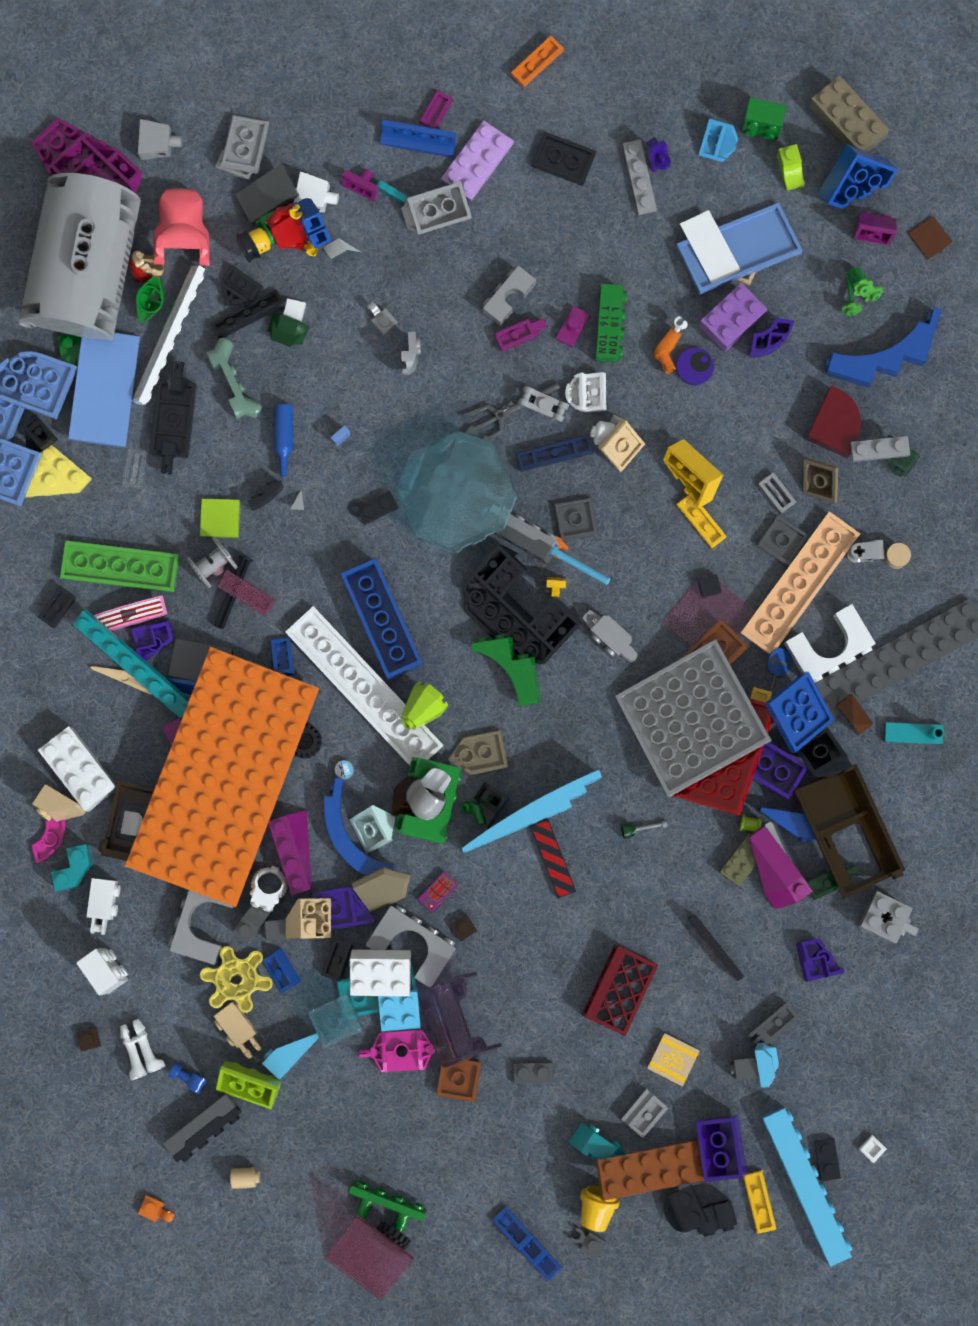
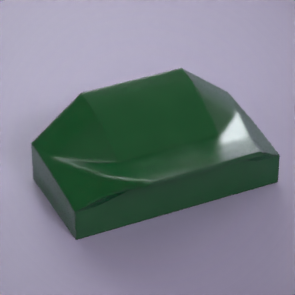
M274 313L267 332L270 333L271 340L290 347L297 343L303 344L309 326L283 314Z

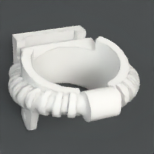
M273 865L271 868L264 867L256 871L257 873H254V876H252V890L250 892L252 898L250 904L253 907H261L267 912L273 911L274 905L279 903V898H282L285 895L284 893L287 892V880L285 874L279 871V867ZM269 873L276 874L281 881L282 886L280 890L273 894L262 892L257 883L261 876Z

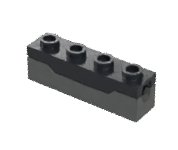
M225 1094L165 1141L163 1145L176 1162H179L181 1159L185 1162L193 1156L191 1151L196 1147L199 1150L209 1143L207 1140L209 1137L214 1135L216 1138L225 1131L223 1126L228 1122L232 1125L239 1120V1114L242 1111L229 1094Z

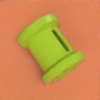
M742 814L739 831L756 832L761 828L762 818L756 819Z

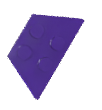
M353 887L315 892L312 895L311 899L331 898V929L376 922Z

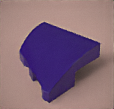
M169 619L131 628L137 654L145 661L149 660L173 640Z
M819 938L796 944L805 982L845 973L844 969L840 968L833 960L834 956L825 949V945Z

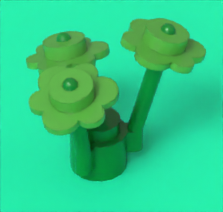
M859 267L852 268L847 273L849 279L846 280V284L848 286L849 304L842 306L841 313L849 316L856 315L862 311L861 304L853 303L852 286L855 289L854 295L865 297L864 300L866 302L877 300L883 293V287H874L873 281L867 280L866 275L863 274L862 269Z

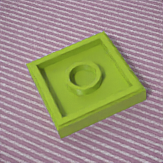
M202 499L200 537L239 538L240 500Z

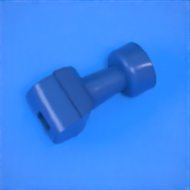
M177 1062L168 1075L172 1079L180 1078L187 1083L190 1090L200 1094L207 1082L205 1077L196 1072L190 1074L183 1071L182 1065Z

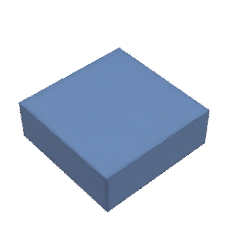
M344 425L331 437L332 442L339 446L350 436L349 429Z

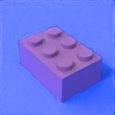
M741 283L701 319L699 327L725 353L766 315L768 309Z

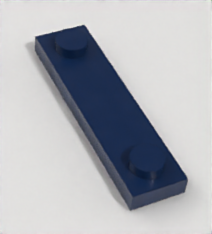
M588 434L517 452L516 458L520 472L594 454Z

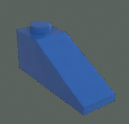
M763 807L759 808L758 812L793 837L799 838V842L810 843V840H815L804 814Z

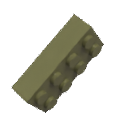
M747 834L719 871L737 887L741 886L757 864L749 840L751 834Z

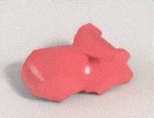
M166 189L159 200L160 220L153 231L154 265H164V248L199 249V265L210 266L209 231L202 221L203 200L194 189Z

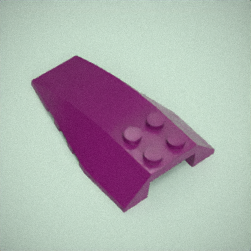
M59 118L31 142L50 176L59 173L87 174L116 182L127 187L135 194L137 192L143 172L119 149L107 145L100 139L93 138L90 134L78 130L77 127Z

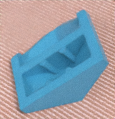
M709 118L698 155L723 162L735 151L738 142L734 125Z

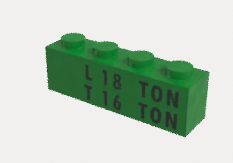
M601 284L596 362L618 363L619 358L623 357V346H620V339H624L625 329L621 328V321H625L626 310H622L623 303H626L627 299L624 285Z

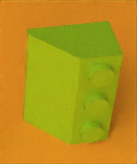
M226 1061L220 1068L216 1090L272 1110L282 1080L272 1075L268 1076L260 1073L255 1069H248L238 1063Z

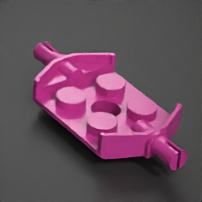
M423 1029L379 1032L373 1048L359 1049V1053H367L359 1054V1058H373L381 1072L424 1070L432 1054L435 1052H445V1044H431ZM401 1045L405 1046L408 1050L407 1055L404 1057H400L396 1053L397 1047Z

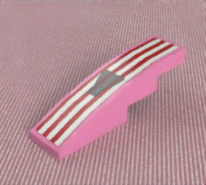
M157 596L114 608L94 616L107 628L115 631L166 615L167 610L163 596Z

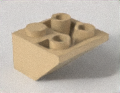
M331 898L298 899L286 918V939L331 938Z

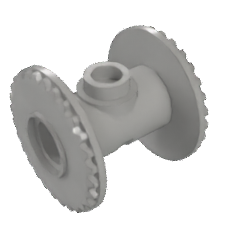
M213 538V541L218 548L208 554V558L204 557L195 564L189 556L187 557L194 572L208 588L212 586L206 578L211 574L214 576L220 575L224 571L223 565L230 562L234 569L237 568V565L232 560L233 558L217 538Z

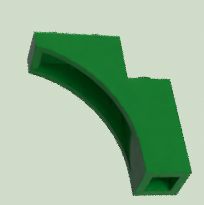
M506 634L495 635L493 640H488V637L476 638L477 642L471 643L472 651L489 656L498 662L508 673L516 689L519 706L542 702L535 657L523 654L517 655L516 659L512 637H506Z

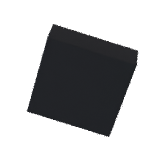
M717 574L698 579L703 598L722 593Z

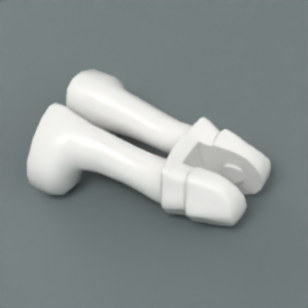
M139 1019L132 1021L137 1034L134 1037H131L126 1024L120 1026V1036L123 1039V1045H125L131 1061L130 1080L147 1075V1071L151 1073L165 1067L164 1061L155 1058L147 1039L148 1034L145 1032V1027ZM135 1043H139L146 1069L140 1060Z

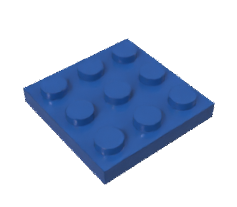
M803 672L765 703L791 752H797L834 721L809 672Z

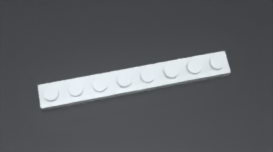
M199 265L191 266L132 402L145 405L150 400L151 390L159 380V372L165 366L166 356L174 346V338L180 332L181 322L189 312V304L196 296V288L204 278L205 268Z

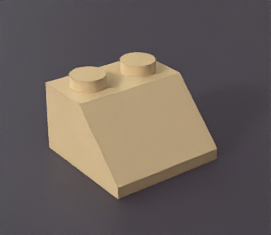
M46 784L32 803L37 808L36 812L48 821L53 819L58 822L85 814V811L78 803Z

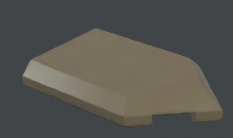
M501 730L463 737L448 760L470 775L508 768Z
M383 867L353 881L352 887L368 910L373 913L405 898L411 874L407 872L400 873L392 871L391 868Z

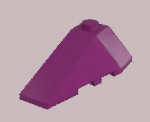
M765 825L749 836L752 852L758 866V874L762 881L763 892L774 909L798 903L813 892Z

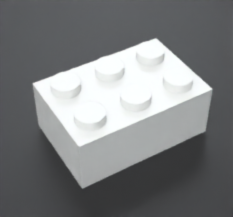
M107 948L95 949L77 962V965L98 995L110 994L128 981L126 977L128 975L127 970L122 965L119 966L117 964L115 953L111 949L107 950Z
M411 950L351 951L350 995L410 996Z

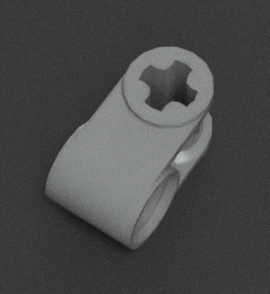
M883 540L854 544L846 553L847 559L853 563L873 562V560L877 559L878 561L885 560Z

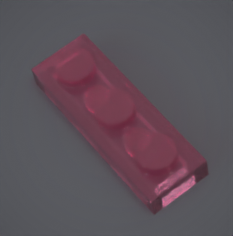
M228 570L225 571L216 586L265 617L276 601Z

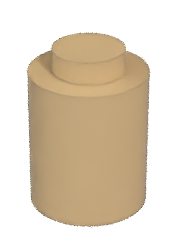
M256 1167L231 1169L232 1189L255 1188L257 1183H260V1171H256Z

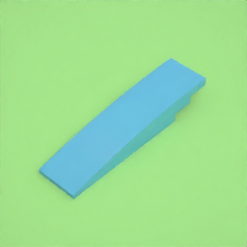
M597 770L570 782L516 811L462 848L463 852L466 853L571 809L570 800L586 794L585 786L602 778L600 771Z

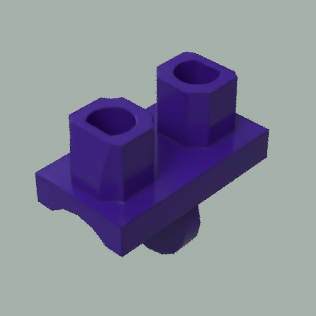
M655 137L647 141V155L652 172H656L657 169H668L671 165V159L668 156L665 141L658 142Z

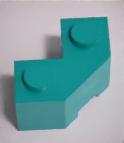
M85 844L67 848L70 868L51 872L55 891L79 887L85 875L93 866L90 845Z
M581 1123L569 1141L571 1145L593 1160L627 1154L622 1150L623 1145L616 1140L610 1142L599 1134L601 1130L592 1124L587 1126Z

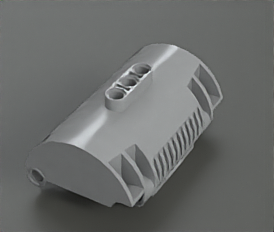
M59 173L48 177L19 317V325L31 329L40 327L88 339H103L113 342L141 201L137 194L116 182L87 174ZM88 227L91 229V232L84 233L81 229ZM84 245L88 250L80 251L78 246ZM80 263L84 268L78 270L74 267V264Z

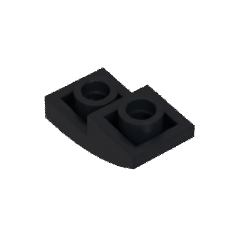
M272 480L266 483L267 486L263 487L264 495L260 493L251 497L248 503L252 511L266 505L284 488L281 480Z

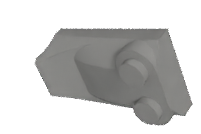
M461 181L409 197L401 208L407 230H411L418 235L472 218Z

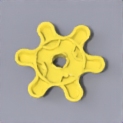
M225 946L220 950L221 966L216 969H202L200 978L216 986V992L209 998L211 1007L220 1008L225 1001L235 1000L239 1010L243 1013H248L253 1008V1002L250 998L251 994L256 990H270L272 988V980L269 977H262L256 972L257 966L263 961L261 952L252 951L247 958L238 959L234 954L233 948ZM234 976L241 977L242 981L239 985L231 982Z

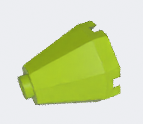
M421 681L414 685L400 717L401 723L405 728L416 730L440 717L446 711L448 703L442 702L443 695L428 683L421 685Z

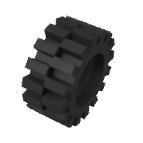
M311 724L305 725L302 734L310 735L312 743L308 748L297 746L294 754L296 757L308 759L315 756L322 746L320 732Z
M384 1221L380 1222L372 1234L376 1240L400 1255L404 1253L411 1242L406 1235Z

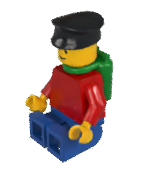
M310 198L302 199L298 203L297 201L290 203L285 207H277L274 211L261 216L255 222L257 229L251 232L244 231L242 234H236L237 243L249 263L253 259L261 258L260 254L270 250L271 245H274L275 242L279 249L306 250L308 255L316 256L318 247L331 241L321 214Z

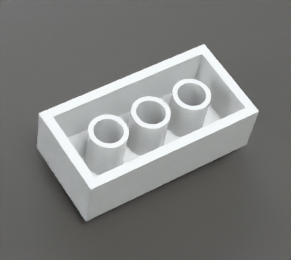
M68 726L38 750L84 811H91L115 792L116 783L72 727Z

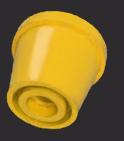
M588 1186L582 1189L580 1195L582 1200L580 1223L583 1227L592 1231H606L615 1209L619 1207L620 1199L615 1198L603 1201L601 1200L599 1186Z

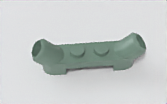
M220 338L215 348L206 352L215 371L220 368L223 369L235 395L234 398L229 399V403L237 419L245 415L257 418L260 415L262 405L258 401L243 396L242 392H245L241 381L237 382L234 377L237 375L233 364L230 366L228 364L234 345L230 340Z

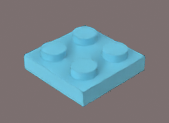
M417 989L410 990V996H378L381 1032L421 1029Z

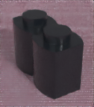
M727 1199L702 1206L709 1222L697 1229L699 1235L703 1234L704 1237L714 1235L715 1231L722 1229L723 1232L733 1230L734 1226L737 1225V1220L731 1200Z

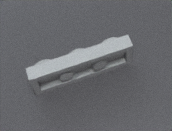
M908 436L850 443L852 462L910 456Z

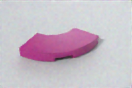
M51 819L50 821H45L46 829L43 836L38 842L31 845L36 863L48 859L58 850L65 836L66 820L57 822Z

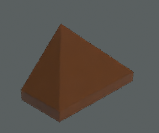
M849 694L836 705L858 736L873 724L852 694Z

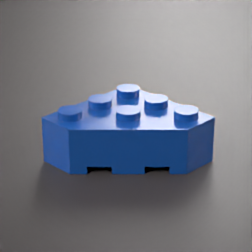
M846 144L818 194L828 204L842 209L849 206V202L856 199L861 200L871 195L872 191L878 188L884 189L888 187L899 169L886 158Z

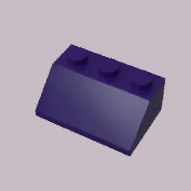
M722 1116L696 1121L704 1182L744 1178L747 1175L739 1116Z

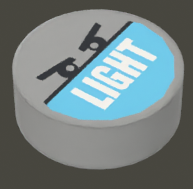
M347 760L339 761L335 766V774L338 778L347 780L353 776L354 767Z

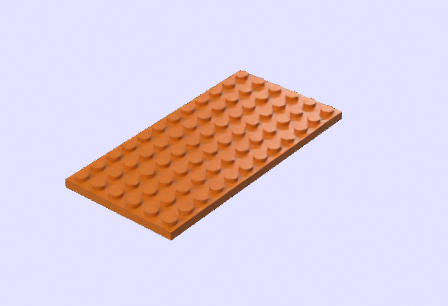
M210 647L125 866L236 907L319 688Z

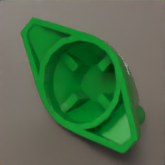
M153 276L138 290L136 296L138 321L145 323L162 308L165 300L164 282L157 276Z

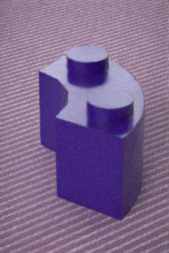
M775 318L768 330L762 333H754L751 338L749 357H764L777 351L787 340L794 320Z

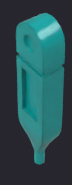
M378 180L375 184L379 186L378 190L386 193V195L403 205L406 203L407 198H409L404 193L381 180Z

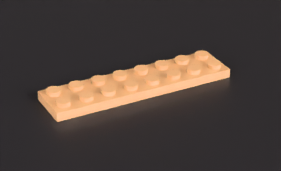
M829 511L740 634L768 655L778 648L860 533Z

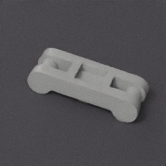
M524 386V393L522 398H519L518 404L563 422V414L565 410H568L569 404ZM531 395L535 396L533 403L529 402ZM553 405L558 406L556 413L551 411Z

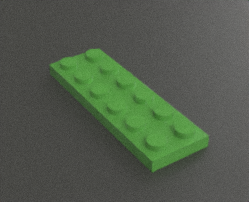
M65 541L60 578L174 593L180 555Z

